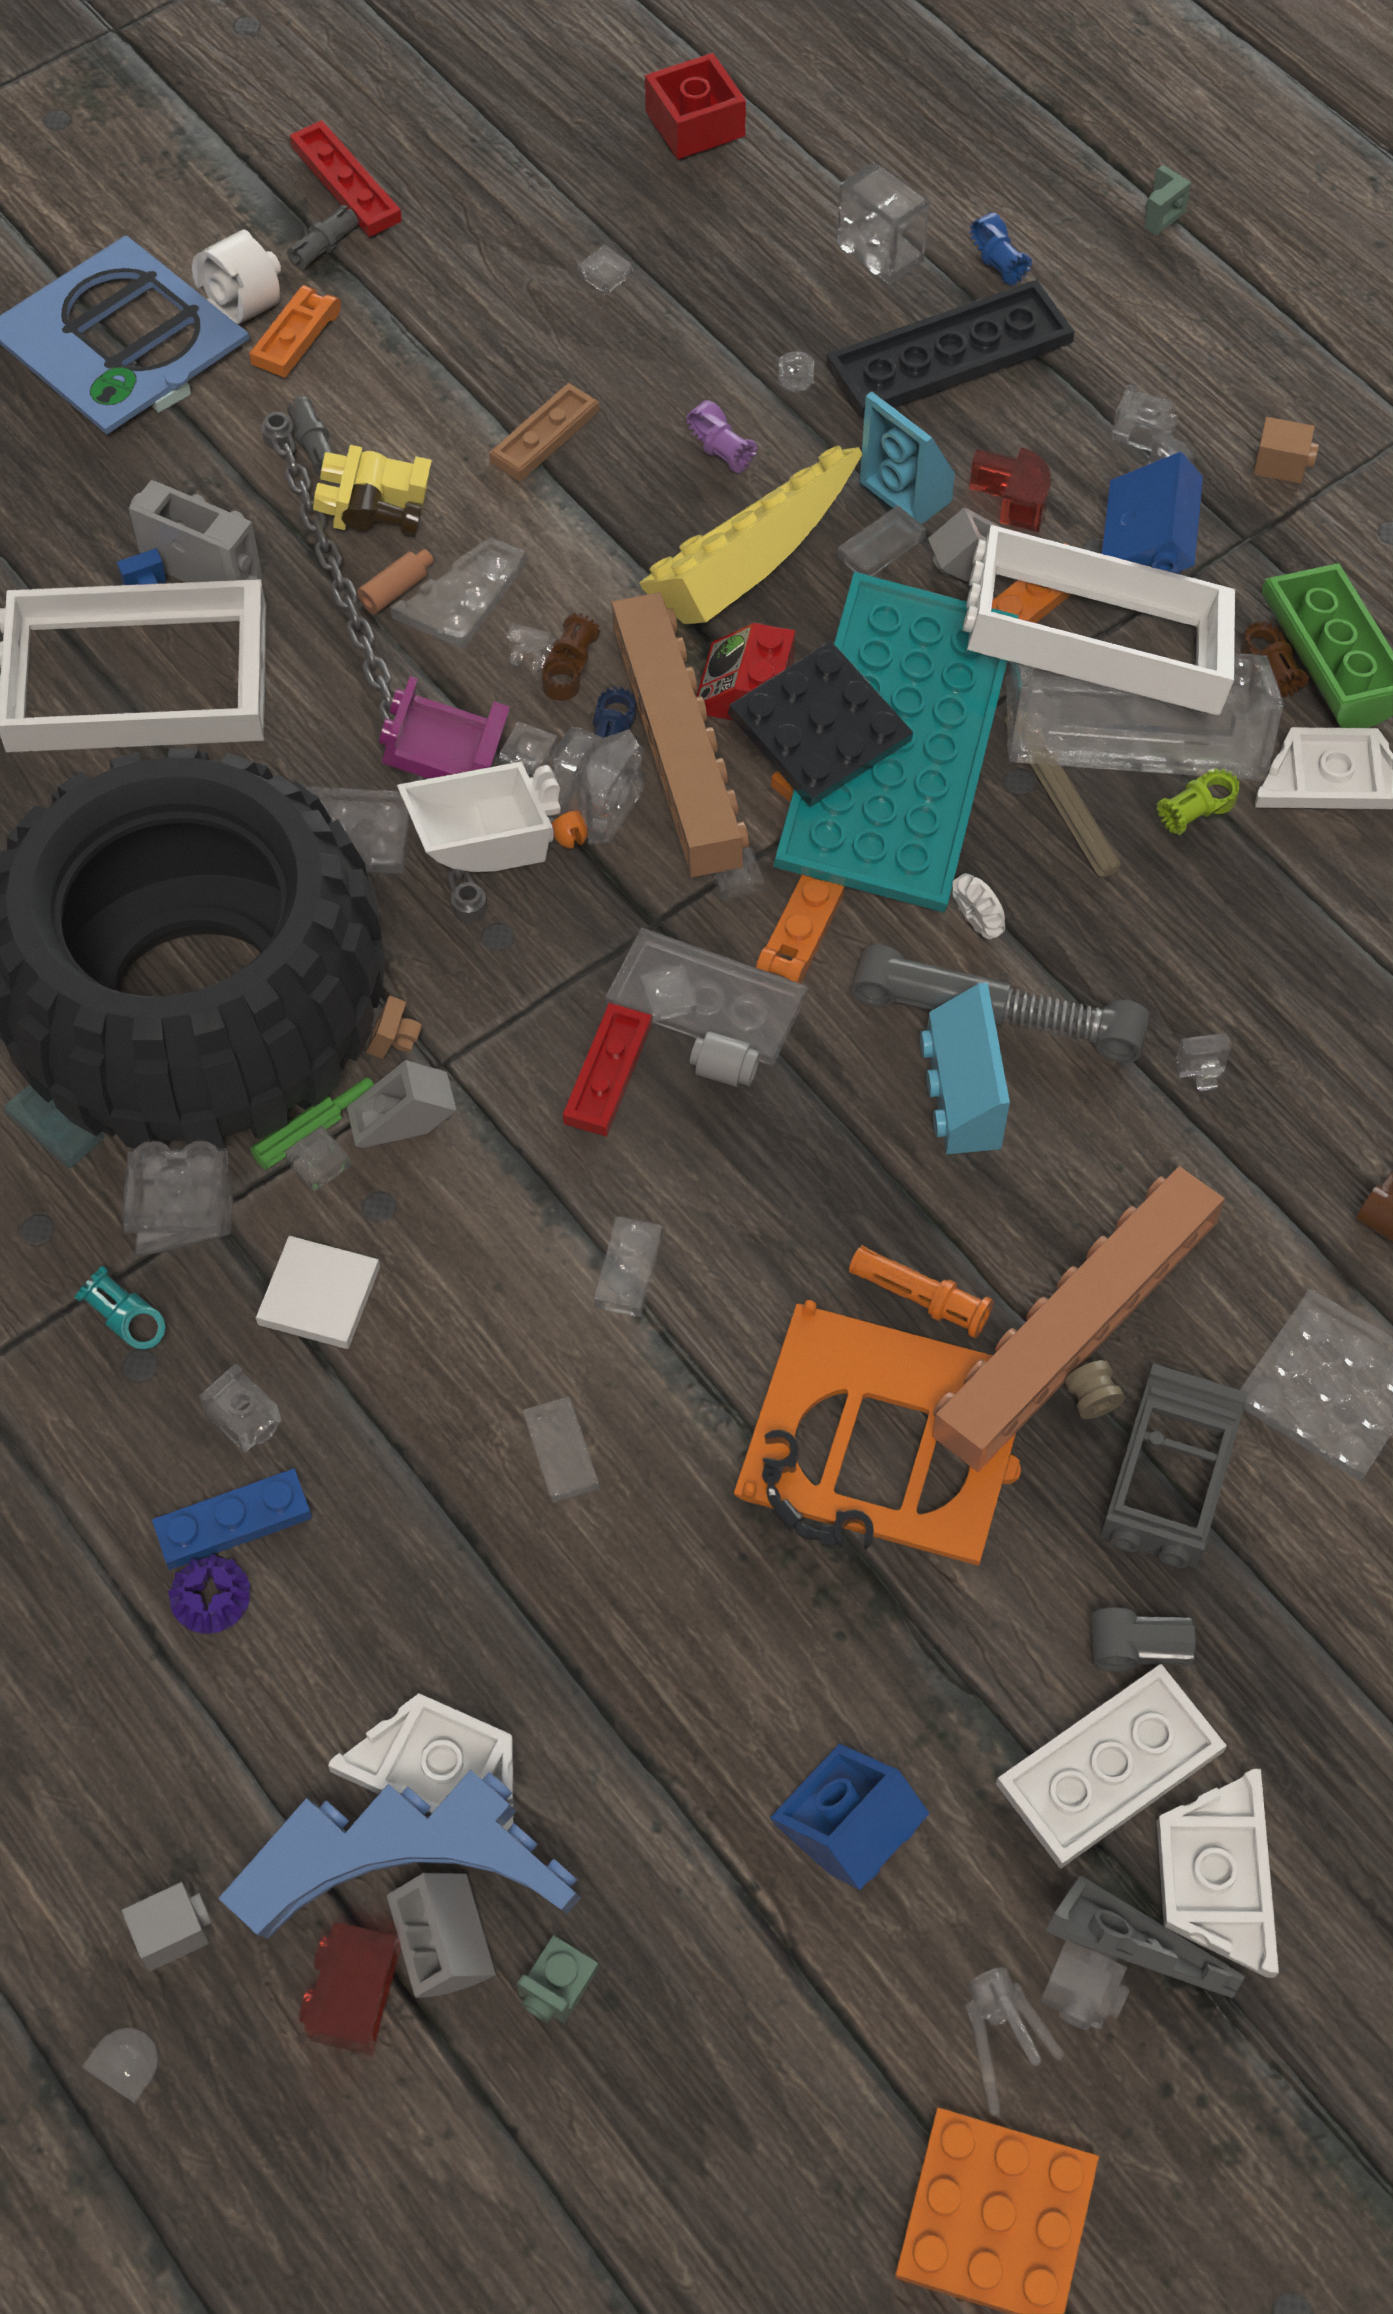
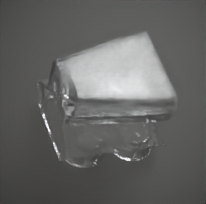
M572 727L567 731L553 753L552 771L554 779L557 780L560 786L558 803L561 809L559 814L547 816L551 823L567 812L579 811L587 826L589 844L606 843L612 840L639 800L645 783V773L639 771L645 749L637 743L630 729L604 738L579 727Z
M152 1141L144 1142L136 1149L128 1152L122 1214L124 1233H136L134 1256H147L230 1235L233 1193L228 1179L227 1148L217 1149L215 1145L208 1141H195L186 1145L184 1149H169L162 1142Z

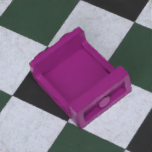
M412 676L408 679L405 691L396 689L389 711L390 714L396 715L395 719L390 720L386 718L378 742L386 746L382 760L383 764L429 779L492 766L510 708L509 706L493 701L489 716L485 718L417 696L415 689L418 678Z

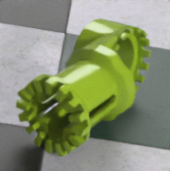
M1216 768L1213 772L1210 770L1198 779L1188 782L1185 790L1173 798H1163L1158 801L1156 810L1159 811V817L1164 816L1161 822H1167L1165 828H1169L1171 833L1180 835L1185 832L1187 824L1200 816L1207 817L1211 814L1229 812L1236 804L1240 789L1236 775L1232 776L1231 771L1225 772L1226 769L1222 768V771H1218V768ZM1222 785L1229 790L1230 795L1224 799L1213 798L1208 787Z

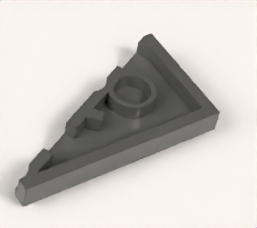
M1081 1875L1054 1913L1045 1930L1053 1936L1230 1998L1235 1996L1245 1978L1243 1974Z

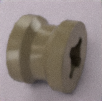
M1100 1360L1085 1364L1065 1378L1064 1383L1068 1391L1076 1395L1078 1399L1076 1409L1082 1419L1103 1416L1119 1407L1125 1400L1122 1389L1114 1385L1111 1380L1113 1370L1107 1361Z

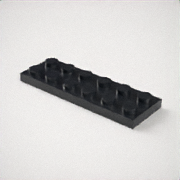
M1035 279L827 353L826 366L861 419H864L866 395L870 392H873L894 408L1073 343L1075 331L1039 281Z

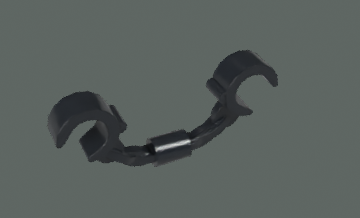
M773 1430L765 1434L766 1444L782 1443L790 1449V1454L783 1460L763 1459L762 1478L768 1484L767 1498L771 1506L775 1508L773 1511L775 1516L789 1531L795 1529L796 1533L805 1539L820 1540L825 1546L838 1545L839 1548L843 1547V1528L850 1523H858L866 1530L864 1549L867 1550L873 1542L874 1528L870 1517L864 1512L858 1510L837 1511L835 1524L825 1526L818 1531L802 1523L804 1520L803 1515L788 1499L781 1501L780 1494L774 1485L780 1482L782 1473L788 1471L794 1473L796 1471V1463L799 1457L798 1445L794 1436L787 1431Z

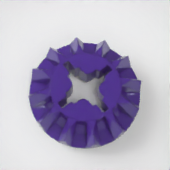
M213 1553L208 1558L199 1560L191 1558L189 1564L180 1572H175L171 1590H168L171 1610L177 1621L185 1628L201 1634L218 1633L237 1623L247 1610L251 1592L246 1573L243 1572L233 1559L219 1558ZM209 1577H212L217 1590L224 1592L213 1595L212 1602L209 1603L208 1611H206L201 1595L194 1593L204 1590L206 1582H209Z

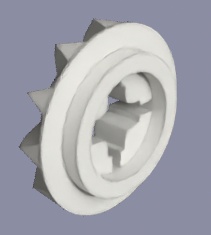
M967 873L953 881V898L958 902L957 909L963 913L965 921L972 925L975 932L981 933L983 937L989 940L1005 932V914L998 898L990 887L981 879Z

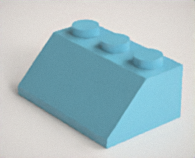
M978 983L930 1011L927 1030L920 1031L922 1058H930L932 1070H927L926 1072L927 1091L929 1098L936 1097L938 1103V1110L933 1111L934 1132L936 1138L943 1137L946 1154L999 1150L1002 1148L1010 1101L988 983Z

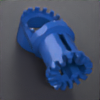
M990 212L972 222L970 229H973L970 230V234L973 233L974 235L971 236V239L976 240L974 242L975 246L979 245L977 249L981 250V261L997 269L1002 274V280L1006 284L1012 286L1013 284L1016 285L1017 281L1021 282V276H1026L1024 272L1030 271L1029 267L1032 266V259L1027 254L1019 253L1011 245L1007 228L1000 216Z

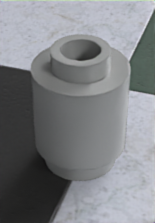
M708 1031L705 1039L697 1037L689 1063L696 1065L695 1075L737 1088L740 1084L750 1087L758 1068L761 1052L751 1049L750 1043Z

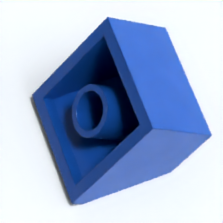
M838 1744L770 1819L775 1826L828 1874L861 1890L868 1881L879 1873L882 1865L902 1843L913 1836L916 1828L930 1813L898 1769Z

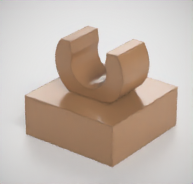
M389 995L378 1014L366 1053L383 1059L391 1045L401 1051H411L413 1043L418 1039L422 1025L415 1020L401 1018L406 1001Z

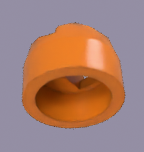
M579 811L567 812L551 823L555 840L564 848L573 849L574 841L582 845L588 837L587 824Z

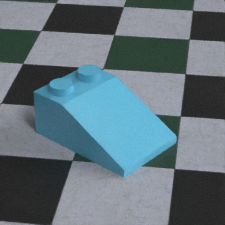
M873 392L866 395L860 483L915 526L919 527L952 502L955 473L930 435Z

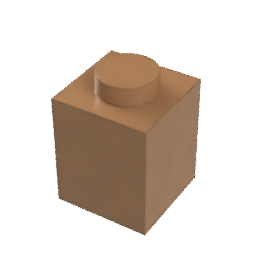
M1266 417L1253 475L1301 484L1305 468L1313 469L1319 444L1311 443L1315 426Z

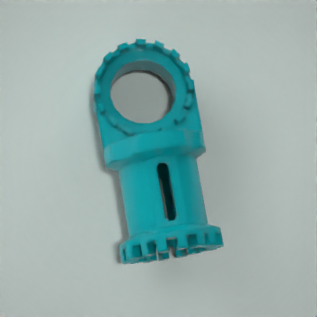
M104 1265L101 1266L91 1276L92 1280H87L85 1282L87 1285L84 1284L74 1298L79 1302L85 1300L106 1318L105 1325L129 1346L136 1350H149L156 1347L162 1341L165 1334V1323L161 1314L135 1292L129 1294L108 1276L109 1269ZM98 1290L104 1291L116 1304L113 1305ZM137 1315H149L157 1322V1333L150 1341L139 1342L130 1335L129 1324Z

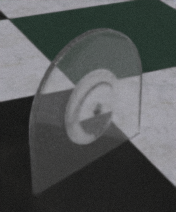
M123 2028L105 2036L82 2068L135 2103L155 2074L158 2054L153 2041L148 2035L137 2029Z

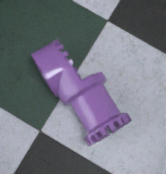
M704 400L687 414L686 419L688 421L686 423L687 425L691 424L688 428L689 430H694L692 433L694 436L696 434L699 435L697 439L704 443V452L709 455L719 456L729 463L730 470L740 474L741 471H745V467L748 468L750 466L748 461L752 462L753 459L750 457L756 456L757 443L753 440H744L732 432V427L727 423L723 411L714 402Z

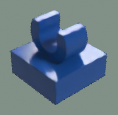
M157 548L117 562L122 585L166 584L163 562Z

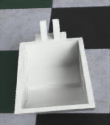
M516 762L397 785L426 853L437 862L453 869L471 872L499 871L545 862L548 845L553 841V828L547 816L559 814L561 809L558 803L560 786L557 780L554 779V773L550 766H540L535 770L534 777L529 778L523 763Z

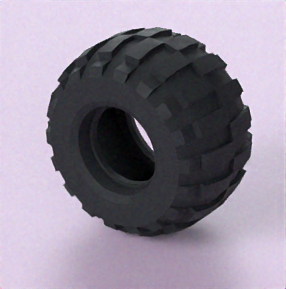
M169 748L167 758L143 761L142 756L137 752L111 759V764H109L110 770L92 778L87 777L81 772L57 787V791L51 794L52 805L48 809L34 806L6 838L7 850H2L0 855V1039L5 1043L13 1065L47 1103L53 1099L56 1108L71 1123L95 1136H98L100 1131L111 1137L116 1134L126 1147L159 1153V1150L167 1151L171 1141L174 1140L186 1141L192 1153L225 1149V1136L250 1129L254 1138L259 1139L287 1126V1110L295 1105L300 1106L304 1110L308 1109L311 1105L315 1107L338 1086L340 1069H344L348 1059L357 1061L370 1035L374 1019L373 1008H378L383 988L385 955L375 890L368 880L365 862L340 821L337 819L331 822L328 812L316 795L296 780L290 783L280 774L274 777L268 766L227 753L220 762L210 761L207 752H200L199 748ZM194 934L230 936L254 946L260 953L251 963L229 978L189 993L168 996H140L117 991L120 979L132 963L155 946L178 937Z

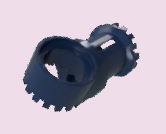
M613 686V689L607 688L606 692L603 691L598 698L592 722L595 732L592 742L587 744L585 751L586 757H590L589 760L591 761L595 760L594 763L596 765L602 762L601 766L605 767L606 763L608 767H612V764L616 766L617 763L621 764L623 761V739L629 733L636 719V699H634L633 693L630 694V690H624V687L621 686L620 689H617V686ZM612 703H622L629 710L623 715L619 711L606 709V707ZM607 746H609V754L606 755L605 751Z

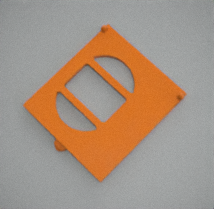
M806 1300L804 1305L797 1303L734 1490V1495L744 1501L775 1509L768 1501V1484L762 1478L763 1459L783 1460L790 1454V1449L782 1443L766 1444L764 1435L773 1430H783L795 1438L802 1419L815 1405L829 1397L845 1393L847 1394V1400L820 1484L813 1485L804 1475L797 1461L796 1471L794 1473L789 1471L782 1473L780 1482L774 1485L780 1494L781 1501L788 1499L803 1517L830 1525L835 1524L837 1511H862L873 1522L874 1537L979 1566L1002 1484L1016 1482L1021 1475L1020 1460L1016 1456L1011 1455L1016 1434L978 1473L969 1466V1473L962 1489L946 1505L925 1514H918L917 1508L937 1440L932 1437L935 1423L933 1411L945 1394L950 1391L956 1394L966 1384L964 1380L968 1372L979 1360L987 1362L993 1355L817 1309V1304L812 1300ZM866 1397L928 1414L902 1507L899 1510L864 1502L834 1492L862 1400ZM850 1523L844 1527V1529L858 1533H866L864 1527L858 1523Z

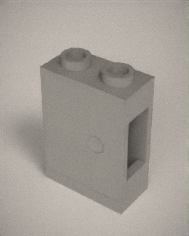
M151 480L144 490L136 494L132 499L129 513L139 552L141 554L157 548L163 562L165 574L186 583L258 580L263 578L252 521L245 519L240 512L231 511L230 513L206 503L205 499L200 495L194 494L190 496L154 480Z

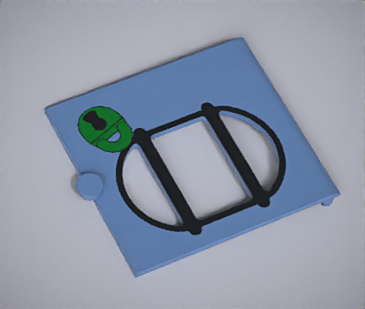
M128 236L121 237L0 315V345L105 434H109L169 392L178 389L190 381L192 377L250 339L247 331ZM112 279H136L75 320L69 321L72 305L87 289ZM149 288H154L181 310L180 313L112 357L108 356L81 334ZM188 324H195L190 342L173 358L151 366H126Z

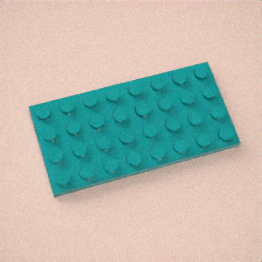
M854 572L834 644L914 733L911 742L811 807L794 790L773 867L945 913L1008 661L967 650L969 632L963 631V624L968 610L966 608L967 601ZM991 608V612L1018 619L1019 615Z

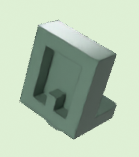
M1164 165L1156 169L1153 193L1146 203L1147 214L1144 228L1154 235H1158L1186 213L1191 182Z
M553 1935L528 1976L523 1974L517 1983L519 1996L524 1998L521 2003L522 2007L544 2022H549L551 2017H554L565 2024L597 1973L599 1963Z

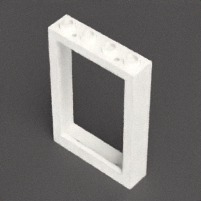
M993 525L990 526L986 541L978 539L972 559L974 566L969 581L971 588L966 603L968 610L963 624V631L969 632L967 650L1220 716L1234 681L1235 589ZM998 574L1196 626V665L991 612L995 576Z
M261 579L7 590L6 608H0V630L4 634L3 641H0V737L6 752L264 741L266 603ZM240 621L238 708L25 718L31 630Z

